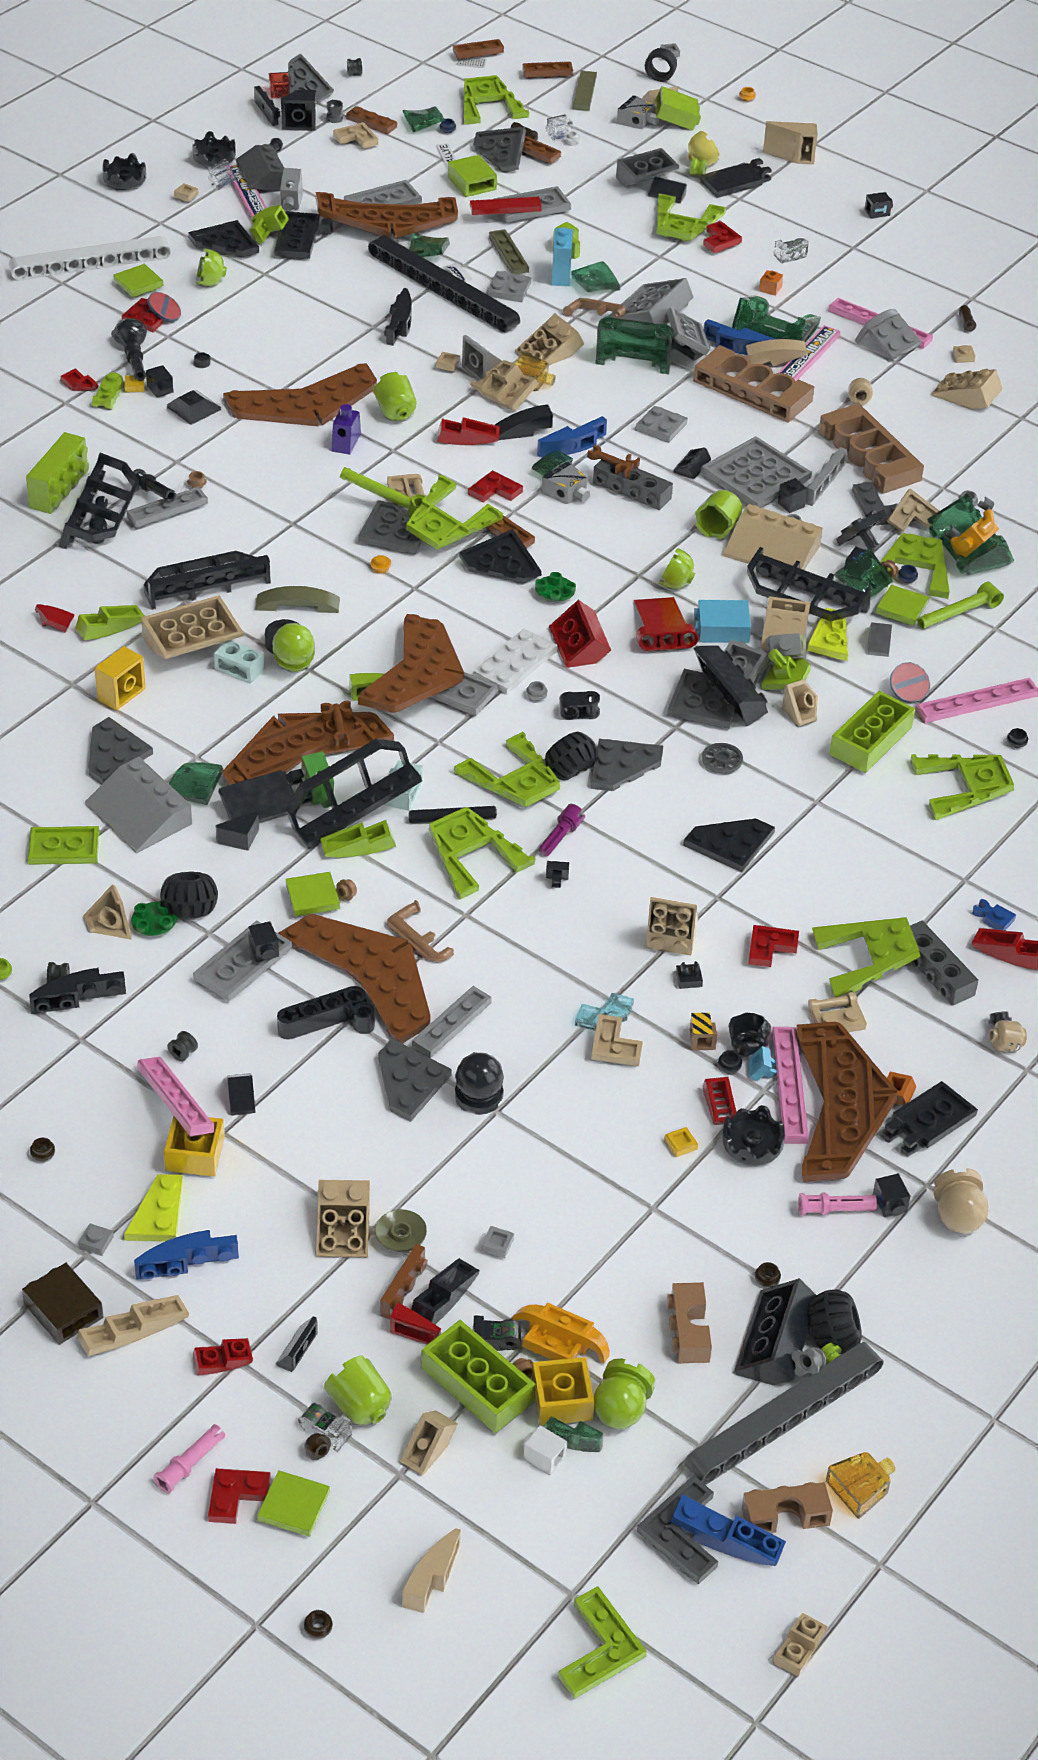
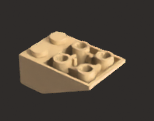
M766 121L763 153L797 164H814L818 136L817 123Z
M554 313L515 352L535 369L540 370L571 357L585 343L575 328Z
M985 368L974 372L971 370L963 373L951 372L946 374L945 378L937 385L932 392V396L969 409L988 408L1002 391L1003 387L997 369L989 370Z
M769 596L761 649L766 651L765 639L771 635L800 633L805 636L810 602Z
M650 897L646 948L691 956L697 932V905Z
M319 1180L316 1257L368 1258L370 1180Z

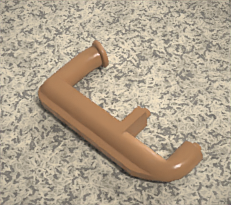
M578 298L563 308L565 316H571L573 311L579 307L597 310L598 315L611 311L614 312V316L617 319L626 313V308L621 304L589 298Z
M414 900L413 903L403 907L387 919V926L400 938L408 940V944L411 943L412 948L423 958L435 962H443L454 955L453 948L446 947L438 953L429 945L436 936L434 932L429 931L421 936L404 921L408 916L421 912L417 900Z

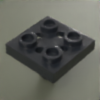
M884 509L877 513L873 510L866 514L864 518L861 519L860 517L850 523L849 526L840 531L842 535L836 538L839 546L857 536L861 537L868 551L879 546L880 544L870 529L888 516Z

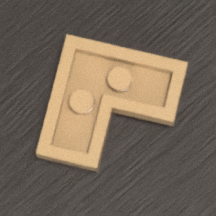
M364 122L333 130V136L340 144L356 140L362 148L378 145V137Z
M910 488L886 521L901 533L906 530L913 518L929 529L941 511Z
M599 1014L591 1059L639 1066L643 1041L619 1038L622 1017Z

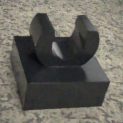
M547 861L546 878L552 879V887L561 888L562 879L569 880L570 862Z
M694 961V964L682 962L681 965H676L675 972L679 989L703 986L701 969L697 961Z

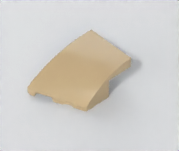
M506 360L485 372L486 376L475 382L473 380L470 383L472 388L487 398L514 411L519 408L539 384L536 378L524 375L517 364Z

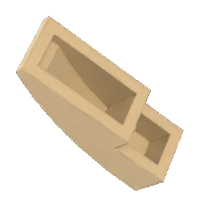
M776 339L746 345L751 364H764L771 361L772 367L808 355L805 341Z
M455 1528L442 1537L418 1562L402 1592V1607L424 1613L432 1590L444 1592L461 1545V1529Z

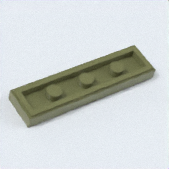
M581 70L573 103L574 110L590 111L597 72Z
M506 229L490 231L489 239L510 273H529L528 264Z

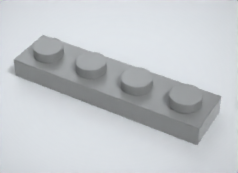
M840 447L835 454L833 453L829 462L823 465L821 472L815 475L813 482L807 485V505L813 506L845 466L847 449Z
M198 486L176 494V498L172 502H168L163 498L127 510V518L138 528L208 504V497Z
M473 985L412 1039V1047L431 1058L492 1002V997Z

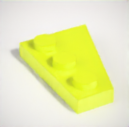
M828 607L825 608L826 610H829V611H834V610H835V609H831V608H828ZM820 618L809 641L807 651L848 661L846 618L831 622Z
M157 1174L124 1233L125 1241L165 1242L177 1237L183 1175Z

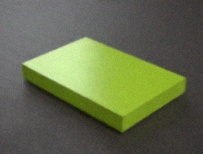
M99 826L31 827L28 864L98 863Z

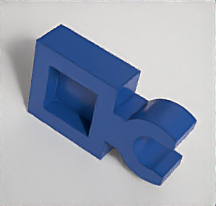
M980 899L979 907L974 905L972 910L973 915L984 917L983 923L997 930H1007L1016 918L1015 913L998 904L992 907L985 899Z

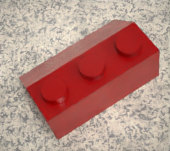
M579 599L549 625L564 665L567 668L597 664L611 651L595 610Z

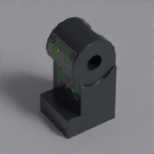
M473 1316V1331L497 1351L516 1350L521 1346V1324L518 1321L512 1319L491 1321L484 1320V1316Z

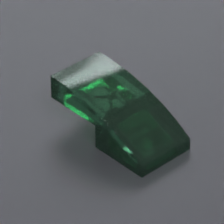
M554 451L532 465V470L544 476L567 461L572 464L573 458L561 451Z
M551 1416L545 1424L547 1430L567 1441L568 1449L582 1452H600L602 1450L604 1433L582 1421L573 1428Z

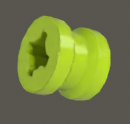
M693 158L690 175L706 174L707 160L703 159L700 161L697 158Z

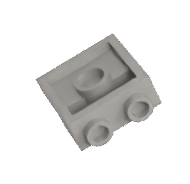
M731 639L724 650H727L733 658V664L735 666L738 664L745 674L744 677L746 679L750 678L753 682L756 677L761 678L770 663L765 650L761 648L755 649L742 641L737 642Z

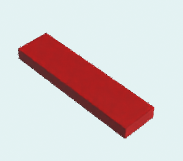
M539 196L470 200L469 203L472 215L542 211Z

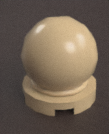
M966 1168L967 1172L955 1173L954 1169L940 1174L934 1180L935 1186L932 1189L934 1199L938 1202L939 1217L945 1226L953 1232L963 1234L979 1230L988 1216V1200L982 1192L984 1188L981 1175L976 1170Z

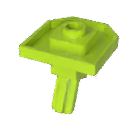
M772 649V652L768 653V657L774 664L771 665L761 686L763 690L785 689V685L803 679L806 680L811 671V666L804 658L782 656L777 649Z

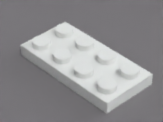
M523 628L473 671V676L498 685V690L508 695L557 652V644Z

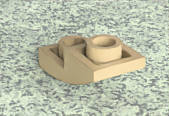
M802 1612L790 1629L788 1638L776 1653L773 1663L799 1677L818 1647L828 1626Z

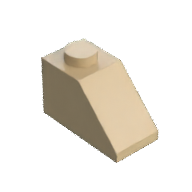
M437 1410L423 1413L400 1462L417 1473L424 1475L448 1447L458 1423Z

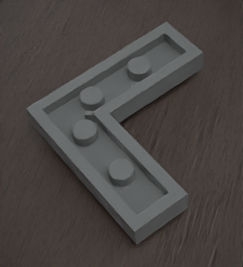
M872 482L853 484L852 492L864 514L866 515L873 510L877 513L884 509L888 516L875 526L889 524L886 520L897 504L884 506Z
M693 1475L637 1525V1532L697 1584H700L718 1567L719 1561L680 1529L681 1527L670 1522L682 1494L704 1506L713 1499L714 1492Z

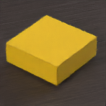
M125 375V392H144V380L138 381V378L136 380L134 375Z
M687 1126L665 1134L664 1140L675 1157L698 1149V1142Z

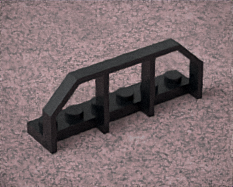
M101 452L99 453L91 475L88 476L85 487L80 497L77 498L75 508L68 522L64 525L59 547L67 549L69 543H74L76 537L93 542L116 536L139 484L138 478L125 461ZM104 465L120 470L131 484V491L103 482L106 471L103 470ZM98 491H101L126 502L121 512L117 513L93 504L95 497L93 493L97 494ZM87 513H91L115 522V525L112 528L90 532L81 528L83 523L81 518H86Z
M759 547L747 565V574L756 594L766 598L771 596L799 600L784 594L789 585L813 593L815 597L810 603L809 614L830 622L858 615L860 611L867 614L870 609L871 587L867 586L863 592L833 581V573H829L827 578L801 569L800 561L796 560L792 566L763 555L764 548ZM755 567L756 573L781 582L777 591L759 584L754 573ZM822 598H826L847 607L829 611L818 607V604Z
M235 550L157 567L143 584L144 594L153 610L156 609L155 601L189 594L191 600L194 601L196 600L195 592L224 586L227 593H230L231 584L261 577L264 578L266 584H271L270 559L268 555L256 557Z
M374 739L300 783L285 810L292 829L307 848L311 849L321 843V838L341 831L421 783L422 778L410 764L406 749L399 741ZM380 749L398 751L403 767L372 785L364 759ZM357 764L366 789L338 805L329 780ZM323 784L332 809L300 828L295 816L307 793Z

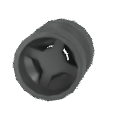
M335 99L329 100L326 103V109L328 110L326 114L327 121L330 123L342 122L343 102Z

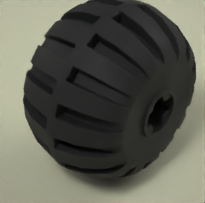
M578 731L562 737L548 749L545 755L546 767L549 766L555 776L564 781L577 776L582 770L586 771L594 766L598 760V750L595 742L588 735Z
M194 871L172 874L165 879L161 887L160 899L163 907L168 909L169 914L172 915L174 913L178 918H198L206 916L214 910L217 904L218 890L214 880L208 874Z
M829 1289L819 1293L812 1299L808 1308L809 1321L815 1343L819 1349L832 1343L834 1346L838 1345L841 1348V1355L861 1342L860 1318L856 1304L849 1293Z

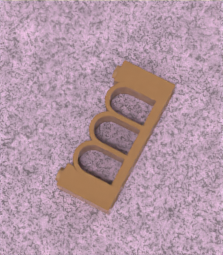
M720 345L698 362L694 368V382L787 423L813 402L815 386L799 379L795 381L793 377L784 373L773 374V370L767 365L751 364L749 358L735 354L734 351ZM729 372H739L734 377L727 375ZM753 381L761 382L756 387L748 384ZM774 391L783 392L779 397L771 394Z
M857 403L820 416L819 432L828 441L833 440V444L837 449L840 447L847 449L849 461L856 466L863 467L865 477L872 480V484L882 494L922 481L924 465L861 404ZM875 445L877 446V447L872 448V449H866V448H869V447H872V446H875ZM889 460H892V461H893V462L886 463V464H880V463H883V462H886V461H889Z

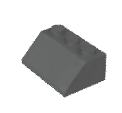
M269 144L255 145L236 158V163L250 189L280 191L284 166L273 146Z
M658 148L617 160L616 178L624 187L654 179V177L668 175L679 169V165L663 148Z

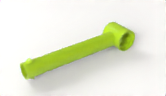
M344 467L340 473V478L343 481L346 480L408 509V516L410 518L416 509L420 507L425 497L422 494H416L411 498L364 475L358 474L351 470V468Z
M990 581L984 582L978 588L977 594L918 617V626L921 629H927V627L985 603L991 608H995L1002 603L1004 594Z

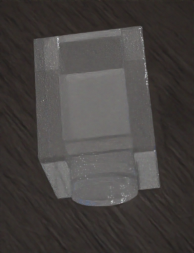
M566 114L547 118L546 134L553 141L565 139V134L572 131L573 122Z
M226 159L208 168L210 175L207 177L211 185H215L218 190L237 181L234 171Z

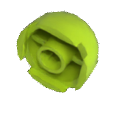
M204 248L202 252H205V256L200 257L196 276L200 277V281H196V283L202 286H214L219 283L221 277L225 278L227 267L224 266V260L219 253Z
M677 547L675 552L678 555H673L662 575V578L665 580L660 579L658 584L673 590L682 588L686 583L691 584L696 574L692 572L694 561L691 556Z

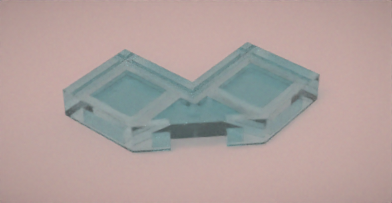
M611 993L605 1009L582 1003L575 1019V1026L596 1031L599 1014L622 1017V1022L628 1020L634 1005V998Z

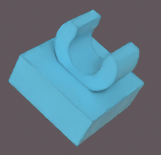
M762 1046L748 1059L749 1076L751 1079L758 1081L762 1076L772 1078L777 1073V1070L772 1069L776 1061L771 1058L770 1049Z

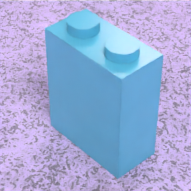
M555 228L552 269L553 286H570L573 229Z
M698 600V608H694V620H697L695 621V630L699 634V642L729 643L732 639L737 642L749 643L751 622L748 600Z

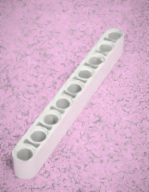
M153 236L16 256L10 259L9 267L14 279L27 280L162 260L170 256L171 249L164 236Z

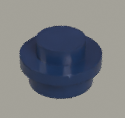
M445 118L441 121L439 128L444 133H452L456 130V124L453 119Z
M903 565L898 572V578L905 583L916 581L918 579L916 567Z

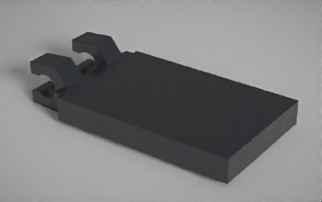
M756 158L752 159L750 163H741L700 175V181L719 198L761 186L762 183L771 180V176L766 173H772V169L769 166H759L763 164V160Z
M302 769L293 770L287 774L286 771L282 772V770L221 787L218 793L229 820L257 811L259 823L287 815L285 809L294 795L292 786L302 783L304 774ZM311 791L307 793L302 804L311 801Z
M941 1081L894 1111L892 1120L885 1124V1129L888 1131H885L882 1136L891 1142L901 1132L907 1135L903 1139L905 1146L901 1147L900 1151L908 1157L915 1153L920 1146L922 1148H929L977 1115L978 1109Z

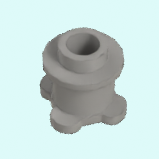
M817 1347L807 1348L803 1352L796 1350L792 1353V1359L795 1361L796 1366L795 1374L798 1377H803L807 1373L817 1374L826 1365L825 1354Z

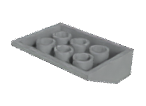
M687 278L643 284L621 304L626 308V313L622 317L617 319L614 316V312H612L606 319L609 322L640 333L655 334L661 330L660 328L663 325L669 323L667 311L670 307L680 311L688 306V303L694 296Z
M140 757L121 765L85 801V804L136 853L192 825L191 804Z

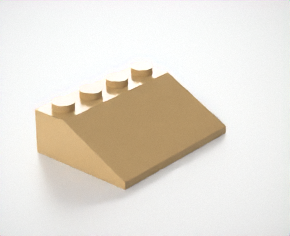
M748 504L740 515L723 556L749 564L759 547L764 548L763 555L792 566L796 560L800 561V568L805 570L820 548L823 527Z
M220 595L141 617L144 640L150 650L164 659L244 636V632Z

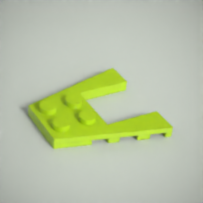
M497 75L464 78V125L481 123V117L475 103L505 100L513 119L529 118V110L523 108L522 102L514 98L512 91L509 92L507 90V86Z
M659 194L657 234L667 238L674 237L682 241H691L702 233L707 225L716 222L725 215L726 207L709 204L701 219L670 213L675 204L676 197Z
M440 474L437 482L430 488L427 497H424L420 507L416 509L407 522L406 530L438 550L502 520L503 513L490 504H486L466 522L458 521L436 507L439 502L456 489L455 482Z
M902 533L871 573L868 584L888 588L890 579L882 578L879 574V568L883 561L892 560L897 564L934 570L928 595L948 599L950 590L942 540Z
M523 731L507 739L506 747L528 764L501 778L495 777L472 757L454 766L455 774L524 807L560 790V781L550 767H546L542 756L536 753L534 745L526 739V734Z
M911 754L910 761L916 775L959 768L969 791L967 793L929 799V807L935 820L1014 791V782L1002 755L973 754V758H962L960 754H952V757H939L938 754H928V757H917L916 754Z
M468 807L429 824L430 834L459 900L479 891L480 885L458 859L471 851L492 843L516 873L535 864L536 858L531 855L529 857L522 851V847L516 843L512 844L504 838L503 833L499 830H493L488 826L487 821Z
M907 917L812 927L819 950L864 937L873 962L871 966L829 978L835 997H841L849 991L856 992L862 988V984L872 979L876 981L882 978V974L894 968L895 971L921 957Z

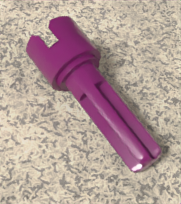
M570 803L557 818V826L540 845V854L546 857L549 856L568 832H574L583 822L586 815L578 816L581 812V808L578 805Z

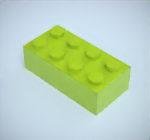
M63 432L26 475L29 508L51 514L59 507L62 500L69 495L72 488L79 483L83 475L88 472V447L86 446L85 437Z
M878 691L832 735L829 755L867 773L912 728L915 708Z
M461 1319L421 1349V1369L495 1434L535 1401V1383Z

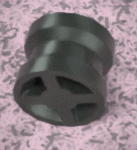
M356 58V60L347 59V72L349 76L356 73L362 75L361 58Z
M49 962L46 976L47 983L70 974L69 963L58 965L55 962Z
M180 1031L176 1036L177 1039H173L167 1044L169 1053L175 1059L182 1062L189 1057V1053L195 1052L198 1048L197 1040L187 1031Z

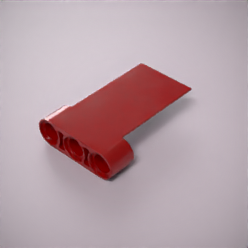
M674 597L634 600L644 626L636 631V639L641 649L645 651L683 649L694 647L698 643L699 638L693 625L685 622ZM691 633L690 636L684 637L685 634ZM670 634V637L666 639L663 638L665 635ZM645 636H650L647 640H642Z

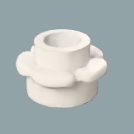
M569 131L564 136L566 144L570 146L578 145L581 135L577 131Z

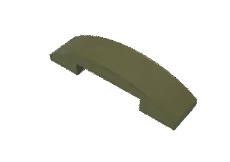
M307 586L276 587L257 594L256 611H277V605L318 606V613H339L340 596L326 590Z

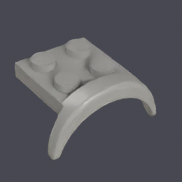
M888 309L873 317L864 325L855 339L856 343H859L869 333L891 361L916 348L921 343L919 337L896 309Z

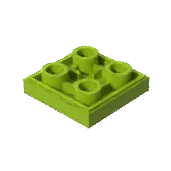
M145 263L113 274L114 281L131 297H138L143 293L155 291L157 288L164 286V281Z
M891 584L876 607V613L883 615L885 618H892L904 624L914 626L917 618L921 616L929 603L930 597Z
M330 871L285 879L294 916L340 909V901Z
M278 1470L257 1515L258 1521L310 1537L330 1493V1486Z

